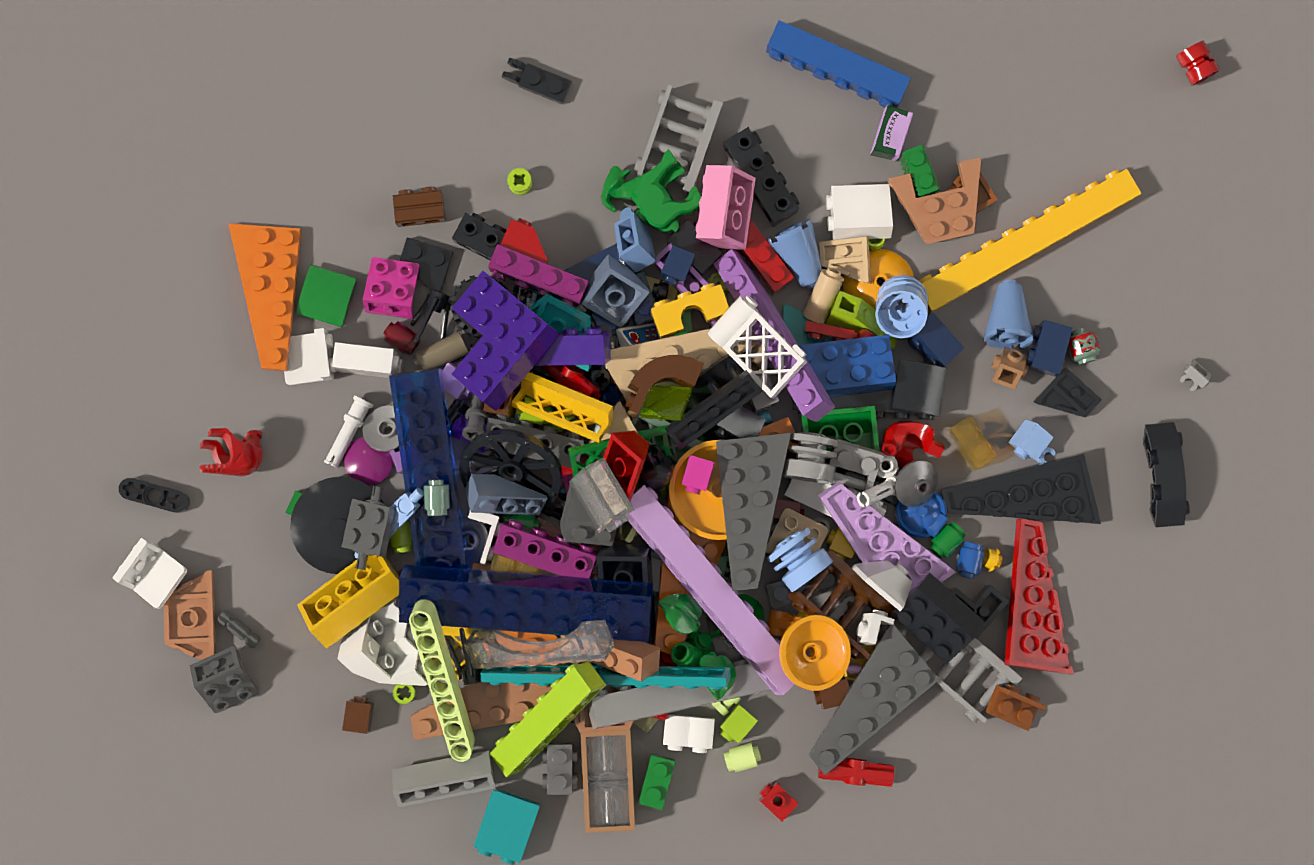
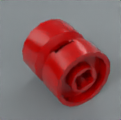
M1200 41L1176 55L1181 67L1187 68L1186 76L1192 86L1220 71L1214 58L1208 57L1210 50L1205 41Z

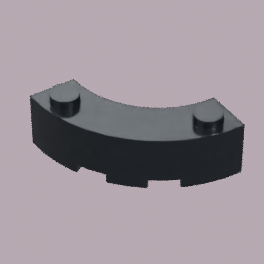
M1174 422L1146 424L1144 429L1143 446L1146 452L1148 468H1152L1154 482L1150 484V514L1155 528L1185 525L1186 515L1190 513L1189 502L1186 500V478L1181 449L1183 438L1182 433L1177 432Z

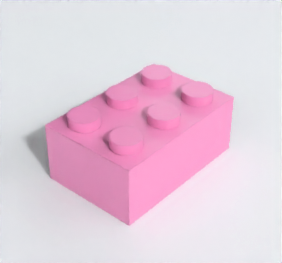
M706 165V171L703 176L702 198L699 202V220L696 224L697 239L720 249L746 250L755 177L733 166Z

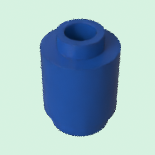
M964 542V547L960 549L956 568L957 571H961L960 576L974 579L975 575L981 574L985 552H983L984 546Z

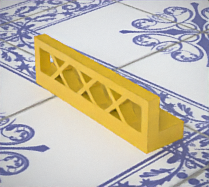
M530 372L521 381V389L511 402L512 407L598 443L613 423V406ZM525 395L536 400V402L530 404L521 401ZM554 406L558 411L548 413L542 407ZM573 414L578 416L579 420L569 422L565 420L564 416ZM595 423L600 425L601 428L596 433L587 429L586 425Z

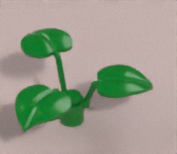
M678 593L663 598L658 604L663 609L669 624L678 633L689 634L685 642L692 644L702 651L703 656L700 659L699 667L730 668L731 678L727 687L721 689H710L707 687L716 700L721 699L733 686L736 680V670L729 658L724 655L717 657L715 652L706 650L711 646V638L722 631L717 629L711 634L705 632L697 633L700 622L697 619L701 616L702 609L692 596ZM738 594L737 596L742 601H746L751 605L754 610L753 615L758 620L764 621V610L759 601L747 594Z

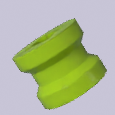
M516 168L510 171L507 178L510 190L516 195L527 194L532 188V179L529 172L523 168Z

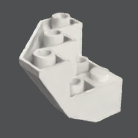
M403 591L398 597L392 599L378 612L372 614L357 628H354L343 637L337 659L352 673L384 684L428 685L409 623V618L414 608L409 595Z

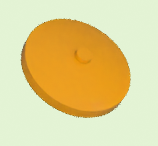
M712 440L694 446L679 459L670 480L669 496L676 516L687 529L704 538L725 540L727 536L716 441L721 440ZM690 455L715 462L707 491L701 490L700 495L685 491L687 486L682 485Z

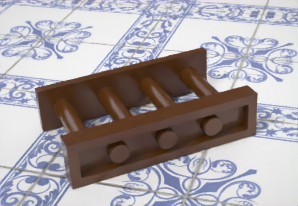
M831 549L825 551L833 562L814 576L803 593L799 591L789 592L787 595L793 601V607L798 611L805 612L807 615L828 617V614L844 592L851 590L856 595V601L839 622L844 631L847 630L864 605H868L872 610L888 613L887 617L896 620L891 614L895 607L867 584ZM828 574H833L839 579V584L819 609L810 599ZM847 634L850 642L851 658L855 660L868 659L870 654L863 649L864 644L857 643V639L854 641Z

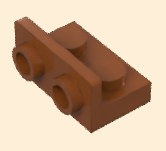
M1007 684L1006 688L996 685L985 713L1029 731L1037 710L1045 711L1047 706L1040 704V698L1029 693H1026L1025 697L1020 695L1021 690Z

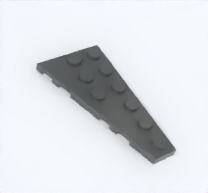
M894 624L888 625L886 632L875 646L873 653L862 667L846 693L845 698L834 712L832 719L808 754L824 775L939 681L937 676Z

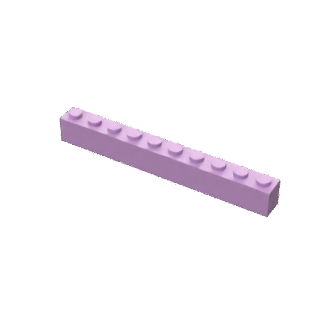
M645 485L638 487L634 491L630 502L632 508L623 514L773 693L775 695H784L795 684L785 675L780 663L779 649L781 641L777 638L774 639L770 635V629L767 624L760 619L758 620L753 615L754 610L751 605L746 601H742L737 596L738 591L732 590L730 582L726 583L721 577L722 572L714 563L710 564L705 558L706 553L698 544L694 545L689 539V532L682 525L678 526L673 520V513L666 506L662 507L656 500L658 499L657 494L650 487L646 488Z

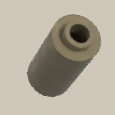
M458 331L415 352L417 357L413 361L419 372L423 370L427 374L468 354L469 351Z

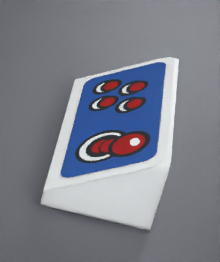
M655 323L616 329L620 347L660 339Z

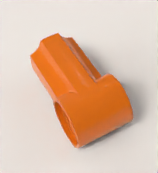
M770 609L767 626L770 629L769 633L783 637L788 627L801 617Z

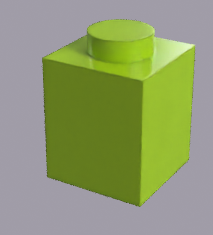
M737 704L720 724V728L723 730L720 734L730 743L734 740L740 743L758 720L741 705Z

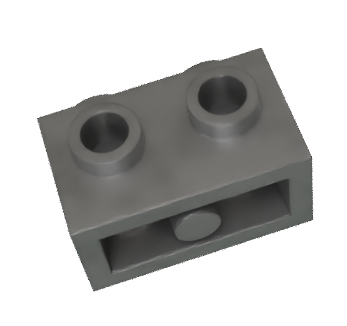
M573 742L549 743L547 749H543L542 756L543 764H547V774H543L542 778L543 789H547V795H572L573 789L578 788V774H573V764L578 763V749H573Z

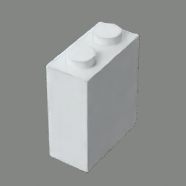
M889 184L831 186L830 195H826V210H831V216H828L827 225L828 231H832L833 240L865 236L869 239L891 238L893 219Z
M335 342L332 367L342 373L397 379V374L402 372L403 359H400V355L394 349Z

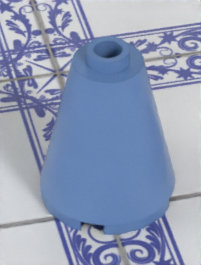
M807 219L806 225L803 226L801 222H798L777 232L776 239L773 240L770 236L766 240L800 286H807L808 289H811L815 286L822 267L811 219Z
M1004 280L997 287L984 334V342L987 341V345L999 349L1007 347L1012 349V345L1020 344V348H1025L1033 343V333L1023 288L1016 280Z

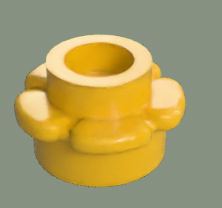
M990 548L985 550L982 566L988 569L989 572L1000 567L1003 559L1002 555H1000V550L997 548L995 550Z

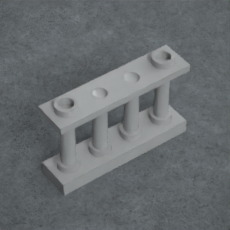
M668 84L666 91L662 90L660 93L658 104L661 106L643 158L638 157L634 171H637L638 177L657 166L648 163L652 149L662 153L669 149L674 157L688 161L687 164L691 165L689 173L682 175L674 181L680 183V186L683 187L682 194L688 196L691 188L696 186L723 102L714 100L712 106L707 105V107L672 96L673 85ZM671 105L703 116V119L707 120L704 129H696L664 118L667 106ZM660 127L695 138V141L699 142L697 150L690 152L657 141L656 138Z
M975 638L937 672L936 676L939 681L936 684L967 710L964 714L974 723L979 720L985 724L987 719L981 713L987 707L995 686L1004 687V685H1009V683L1017 686L1023 678L1008 665H1004L1005 663ZM926 647L919 656L927 663L934 652ZM973 651L979 656L978 663L954 691L943 681L967 652L970 654ZM992 667L998 673L996 675L997 679L972 707L962 697L985 669L989 670Z

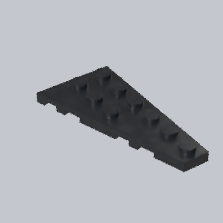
M1083 453L940 489L946 504L947 513L1101 524Z

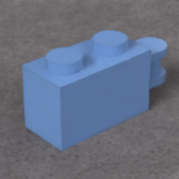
M630 207L623 209L620 213V220L614 223L619 257L637 273L656 261L650 228Z

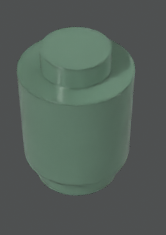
M443 479L429 480V485H424V505L428 516L447 515V509L450 508L449 484H444Z

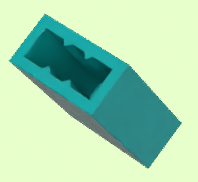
M498 788L493 789L473 847L478 848L477 852L485 856L491 857L492 854L501 856V861L511 865H515V862L520 863L541 803Z

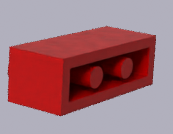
M750 219L746 250H738L747 259L772 296H774L792 283L794 276Z

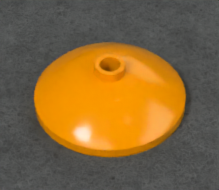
M886 249L878 251L869 250L871 284H865L847 276L843 277V292L863 299L875 310L878 291L881 287L877 284L878 278L886 281L893 276L906 275L914 277L907 261L897 253Z
M808 615L796 620L785 631L780 643L779 657L782 669L788 679L800 688L819 691L832 687L844 676L849 666L851 648L846 632L836 621L826 616ZM807 648L811 649V654L809 656L806 655Z

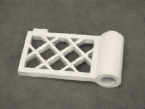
M748 295L745 298L739 296L708 331V335L744 371L747 370L754 381L770 398L774 399L807 363L804 359L807 354L797 344H794L792 347L758 312L756 308L758 304ZM757 321L762 324V336H752V326ZM768 339H777L779 342L778 352L768 353ZM751 340H762V353L751 354ZM739 341H746V354L738 355L733 350ZM792 355L797 360L796 364L791 369H784V356ZM778 356V370H767V357ZM762 357V371H753L751 369V358ZM767 374H778V384L773 389L767 385Z

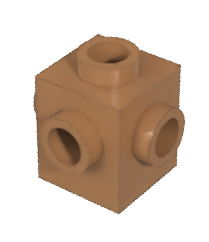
M1004 347L1001 354H996L991 365V368H994L992 381L1015 390L1019 380H1023L1027 374L1029 367L1025 365L1027 355L1018 350Z

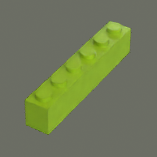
M589 661L582 664L576 662L565 670L566 675L552 683L551 691L541 695L537 699L538 704L528 709L522 715L524 717L523 720L512 725L509 728L510 733L495 743L496 747L490 755L506 777L521 772L606 686Z

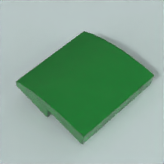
M311 264L302 288L296 314L343 327L349 304L353 299L357 278Z

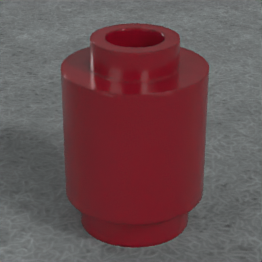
M399 321L395 324L391 322L383 332L386 335L384 341L403 354L411 355L421 341L419 340L418 343H415L414 339L417 334Z

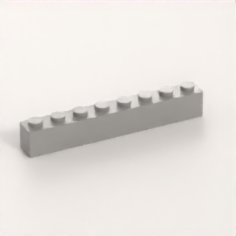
M746 660L734 662L736 680L733 686L719 700L715 699L707 687L687 689L684 686H673L672 688L648 686L632 689L631 685L617 687V692L608 694L607 690H601L587 706L592 729L594 730L771 691V689Z

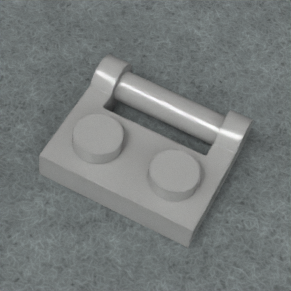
M836 439L839 441L838 448H833L832 452L837 454V458L829 459L827 464L835 468L837 466L867 476L865 481L834 472L833 482H840L842 485L862 490V492L872 488L884 457L883 452Z

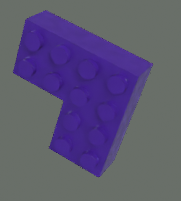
M482 271L451 308L483 335L452 372V375L482 402L497 411L560 334L491 276Z

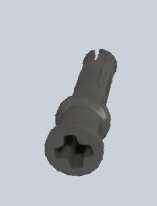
M474 394L472 395L471 407L465 414L467 419L466 428L462 432L463 437L468 440H472L484 433V422L488 418L487 412L483 411L485 403Z

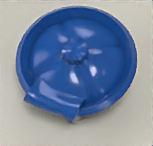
M936 491L923 505L908 507L899 501L896 506L895 513L899 526L904 532L913 537H936L948 521L946 504L941 495Z

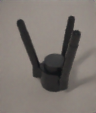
M432 289L431 294H427L424 303L410 323L411 326H414L426 308H428L414 339L415 343L419 342L433 311L441 313L442 309L444 314L440 340L445 338L450 306H452V303L448 302L449 295Z
M460 628V639L466 665L461 667L450 639L446 638L448 650L457 669L459 680L463 681V685L480 683V673L485 667L486 638H481L478 667L477 663H471L465 631L463 628Z

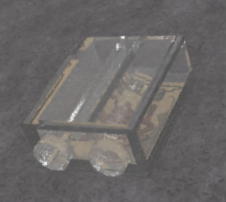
M604 457L583 468L569 481L599 533L606 529L610 533L630 520L628 515L635 509Z

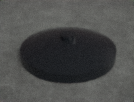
M331 477L313 484L300 496L292 512L290 529L296 550L308 564L320 571L338 574L357 560L354 556L355 551L341 546L352 499L361 501L371 500L373 489L369 485L350 477Z

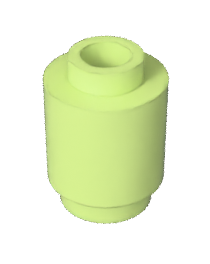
M752 742L729 748L728 752H724L729 772L734 770L735 772H740L757 767V761L762 760L758 746L753 747Z

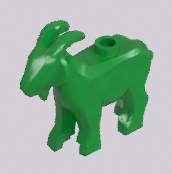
M669 149L664 153L661 162L657 166L629 181H625V178L630 174V170L623 171L618 166H613L604 182L601 194L602 204L611 212L617 211L612 205L613 198L633 200L639 208L636 213L644 223L648 221L653 228L662 233L671 231L677 233L680 229L679 218L700 209L699 202L702 198V194L696 186L691 188L688 197L682 201H674L666 188L673 181L687 173Z

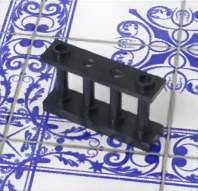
M726 354L700 373L695 386L691 390L682 386L653 408L662 419L671 423L665 430L681 450L757 396L762 390L747 370L744 371L729 354Z

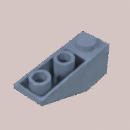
M471 474L464 490L471 513L540 515L547 501L546 495L497 475Z

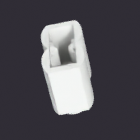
M668 714L665 720L663 745H668V750L682 751L683 747H693L692 752L707 753V749H712L715 718Z

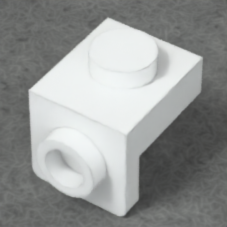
M879 610L863 614L862 621L859 623L856 631L858 636L857 643L876 645L880 624L893 625L895 619L887 617L888 613Z

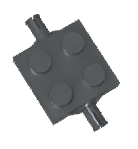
M373 486L371 500L361 501L352 499L341 547L352 549L358 553L356 569L366 570L368 556H386L396 508L387 507L380 502L384 489L382 487Z

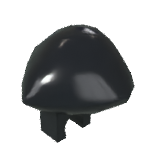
M652 444L649 446L652 455L651 452H647L638 481L645 485V487H650L656 491L665 488L671 480L674 462L671 456L663 455L659 445Z

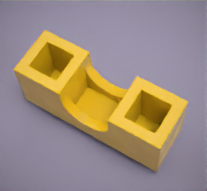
M714 283L702 286L700 292L692 294L691 291L679 294L677 300L669 302L668 299L654 303L655 307L651 308V314L660 339L684 332L681 316L688 309L701 311L706 323L720 319L729 309L721 284L715 286Z

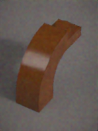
M666 355L645 364L635 374L627 387L636 392L630 393L625 406L629 407L627 415L634 418L637 417L650 388L658 383L673 382L691 390L697 382L704 363L683 355Z

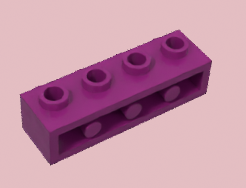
M498 244L488 265L492 276L503 281L508 278L515 281L514 285L528 290L530 287L537 290V294L542 297L549 294L572 307L581 303L589 285L588 280Z
M510 519L502 523L493 553L588 584L598 552L594 551L593 546L585 543H580L579 546L566 542L561 535L553 537L547 535V531L544 529L523 527L524 523L518 520Z

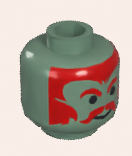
M1081 328L1071 332L1067 351L1072 362H1078V365H1082L1097 359L1096 355L1100 353V347L1093 331L1085 332V329Z

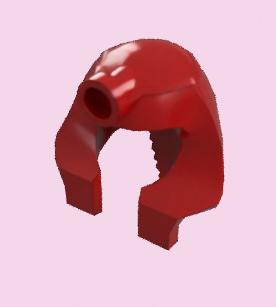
M913 421L893 423L885 430L882 438L883 454L895 457L901 469L914 461L913 451L915 448H923L924 452L940 458L945 447L934 439L935 430L932 427Z
M211 428L208 432V437L223 438L230 455L223 451L221 443L217 440H202L200 443V449L212 450L213 460L217 463L199 466L202 473L242 477L256 472L263 461V449L259 440L262 438V432L259 430L248 431L243 441H240L227 428Z

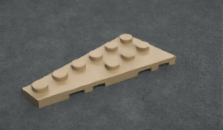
M710 329L611 349V360L605 366L627 402L630 393H636L627 388L630 381L651 360L666 355H683L704 363L701 370L703 372L728 353L708 335ZM751 340V348L759 344V340ZM739 341L733 348L738 355L746 351V341ZM661 382L650 388L642 407L649 409L682 386L673 382Z

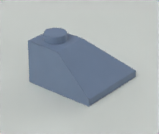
M608 254L593 273L581 304L622 328L650 291L627 265Z

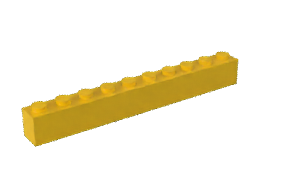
M1118 169L1112 171L1105 176L1106 181L1100 184L1098 181L1089 184L1084 188L1086 192L1078 196L1075 192L1064 199L1065 204L1059 207L1056 204L1048 207L1043 211L1045 215L1040 218L1030 217L1022 222V228L1015 230L1013 227L1002 233L1003 238L995 242L991 239L981 245V251L975 254L973 251H970L961 256V262L953 266L952 262L939 269L940 274L934 277L929 274L920 279L919 281L927 290L928 314L1137 198L1142 193L1127 169L1119 172Z

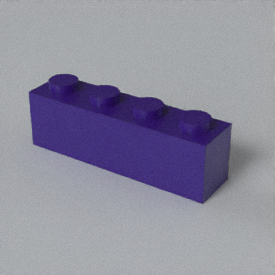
M577 327L563 328V331H557L560 335L535 365H605L611 360L609 331H602L601 327L586 328L587 331H577Z

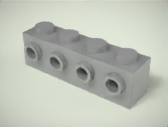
M489 750L472 753L470 758L464 762L456 761L451 757L392 769L393 794L398 808L496 789L494 767Z

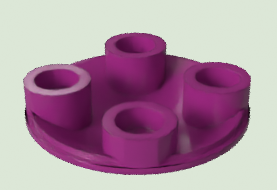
M364 437L348 447L344 464L351 478L360 480L367 485H374L383 481L391 473L393 459L390 451H377L371 448Z

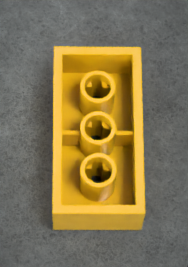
M368 556L366 570L356 569L357 560L297 604L309 631L326 649L337 643L343 636L357 628L364 620L378 612L384 605L406 590L392 563L386 556Z

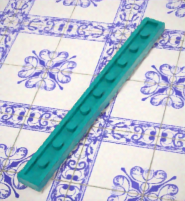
M487 663L480 673L481 682H490L491 685L514 683V685L520 686L527 683H537L540 686H548L557 679L566 675L565 670L571 665ZM592 665L604 683L611 687L635 685L637 688L659 686L661 688L684 686L687 689L698 687L721 689L727 687L731 678L730 668L659 666L658 672L643 681H638L600 665Z

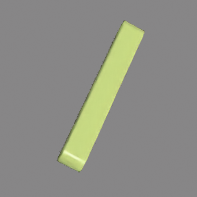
M419 600L414 605L409 623L449 753L454 760L464 762L472 754L475 736L436 607L429 600ZM418 613L425 614L427 617H421ZM425 636H431L434 639H428Z

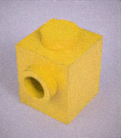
M837 527L836 531L833 529L830 531L826 543L829 544L827 549H831L843 561L845 558L852 559L855 552L839 527Z

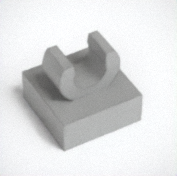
M1192 359L1187 364L1180 382L1183 383L1188 378L1192 379L1194 384L1190 386L1189 390L1194 391L1198 385L1203 388L1210 381L1211 374L1196 360Z

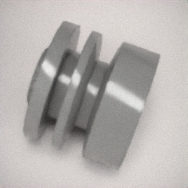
M791 433L789 441L797 443V446L788 445L787 451L795 454V458L785 459L782 476L808 482L832 484L835 467L824 462L825 459L837 458V454L826 451V449L838 448L839 441L817 433Z

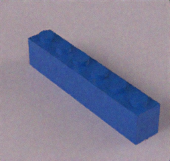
M778 20L766 49V53H769L772 59L780 62L785 60L799 71L808 70L817 79L833 81L835 86L840 89L848 90L849 88L856 91L857 95L863 99L870 100L872 98L879 101V105L884 108L887 104L898 108L911 77Z

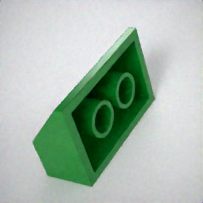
M875 406L835 409L817 422L804 417L801 413L802 432L822 434L830 439H840L880 451ZM827 448L826 451L832 452L833 448Z

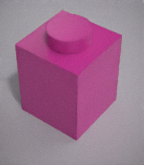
M690 455L682 485L687 486L685 491L699 495L701 490L707 491L715 462Z

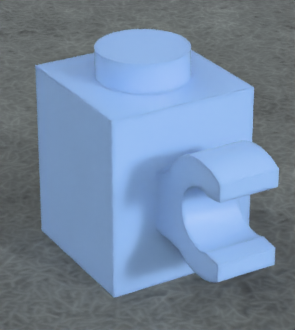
M1026 419L1008 442L1015 448L1013 452L1024 460L1030 458L1038 463L1047 462L1044 460L1045 453L1053 456L1056 454L1054 449L1047 447L1054 437L1038 423Z

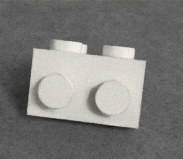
M314 329V333L291 336L288 371H284L286 384L298 385L335 379L334 372H337V370L332 367L333 358L331 355V348L334 347L332 334H329L326 329Z
M470 511L469 519L491 525L480 561L481 564L487 565L490 561H495L497 554L493 553V549L503 519L493 515V513H471Z
M141 538L123 564L118 568L113 579L119 584L134 590L153 607L161 609L186 575L187 569L159 546Z

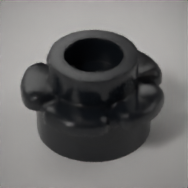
M660 280L659 284L654 283L651 297L655 298V302L667 299L669 284L663 283V280Z

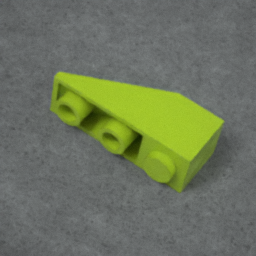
M839 290L828 315L826 325L854 330L855 332L867 329L874 336L888 335L877 324L876 310L863 299ZM889 336L891 350H893L897 338Z

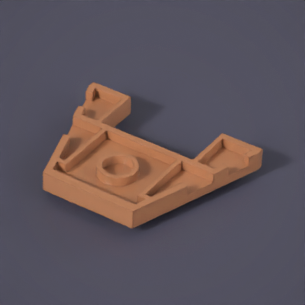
M980 157L957 163L963 186L958 189L916 198L910 174L887 179L926 245L974 233L981 166Z

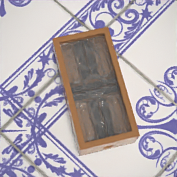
M631 728L630 730L581 733L585 833L635 830Z

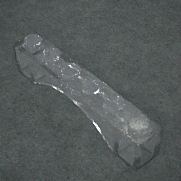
M598 620L582 622L577 629L567 636L545 642L518 639L497 629L473 630L464 643V647L474 669H492L495 667L512 668L524 665H556L558 663H579L583 661L600 662L607 659L614 647V642L606 621Z

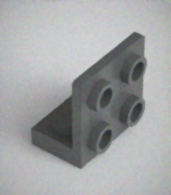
M235 645L189 665L194 688L214 713L226 710L259 694L258 688L243 669L239 650Z

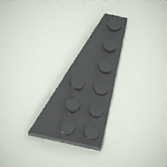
M791 433L716 441L733 591L758 588Z

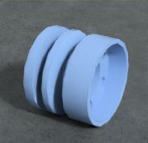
M906 275L893 276L886 280L879 288L875 315L881 330L891 337L901 339L912 337L925 326L928 316L927 290L920 281Z
M808 527L788 536L776 545L772 553L766 558L769 563L778 557L782 560V562L774 567L775 571L784 567L788 568L789 571L783 576L782 580L791 592L801 587L833 562L824 548L815 552L810 550L817 542L815 537L807 543L804 542L803 539L811 533Z

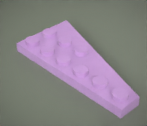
M840 482L835 483L818 495L860 561L868 563L888 560L894 566L899 563L909 571L906 576L913 582L910 591L929 572L940 582L956 573L870 505L867 507L860 506L857 501V495Z

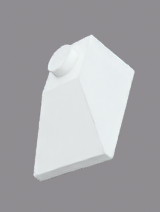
M886 560L858 563L851 567L867 584L899 611L904 608L913 582L906 576L909 571L902 565L897 563L894 566L890 561Z

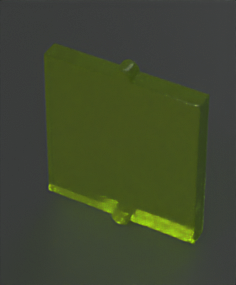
M654 385L648 393L640 414L641 418L658 419L659 421L663 419L681 421L692 392L691 387Z

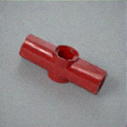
M541 365L556 380L555 383L599 400L601 396L599 389L583 376L585 371L576 365Z
M846 758V760L841 761L826 775L818 767V778L844 781L846 784L859 786L870 784L892 787L894 765L869 763L868 760Z

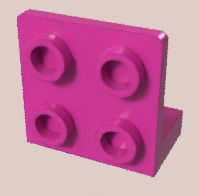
M372 257L363 296L365 312L413 319L415 311L413 298L420 268L419 264Z

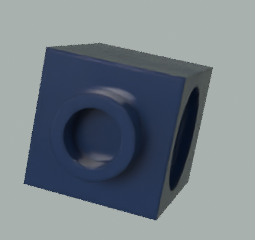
M672 245L661 271V276L665 277L664 281L673 286H678V283L684 285L694 262L695 254Z

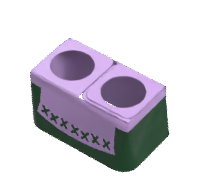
M887 104L870 155L897 161L900 157L913 113Z

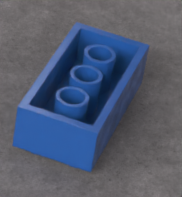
M889 335L798 345L807 354L805 356L829 397L893 390L896 384Z

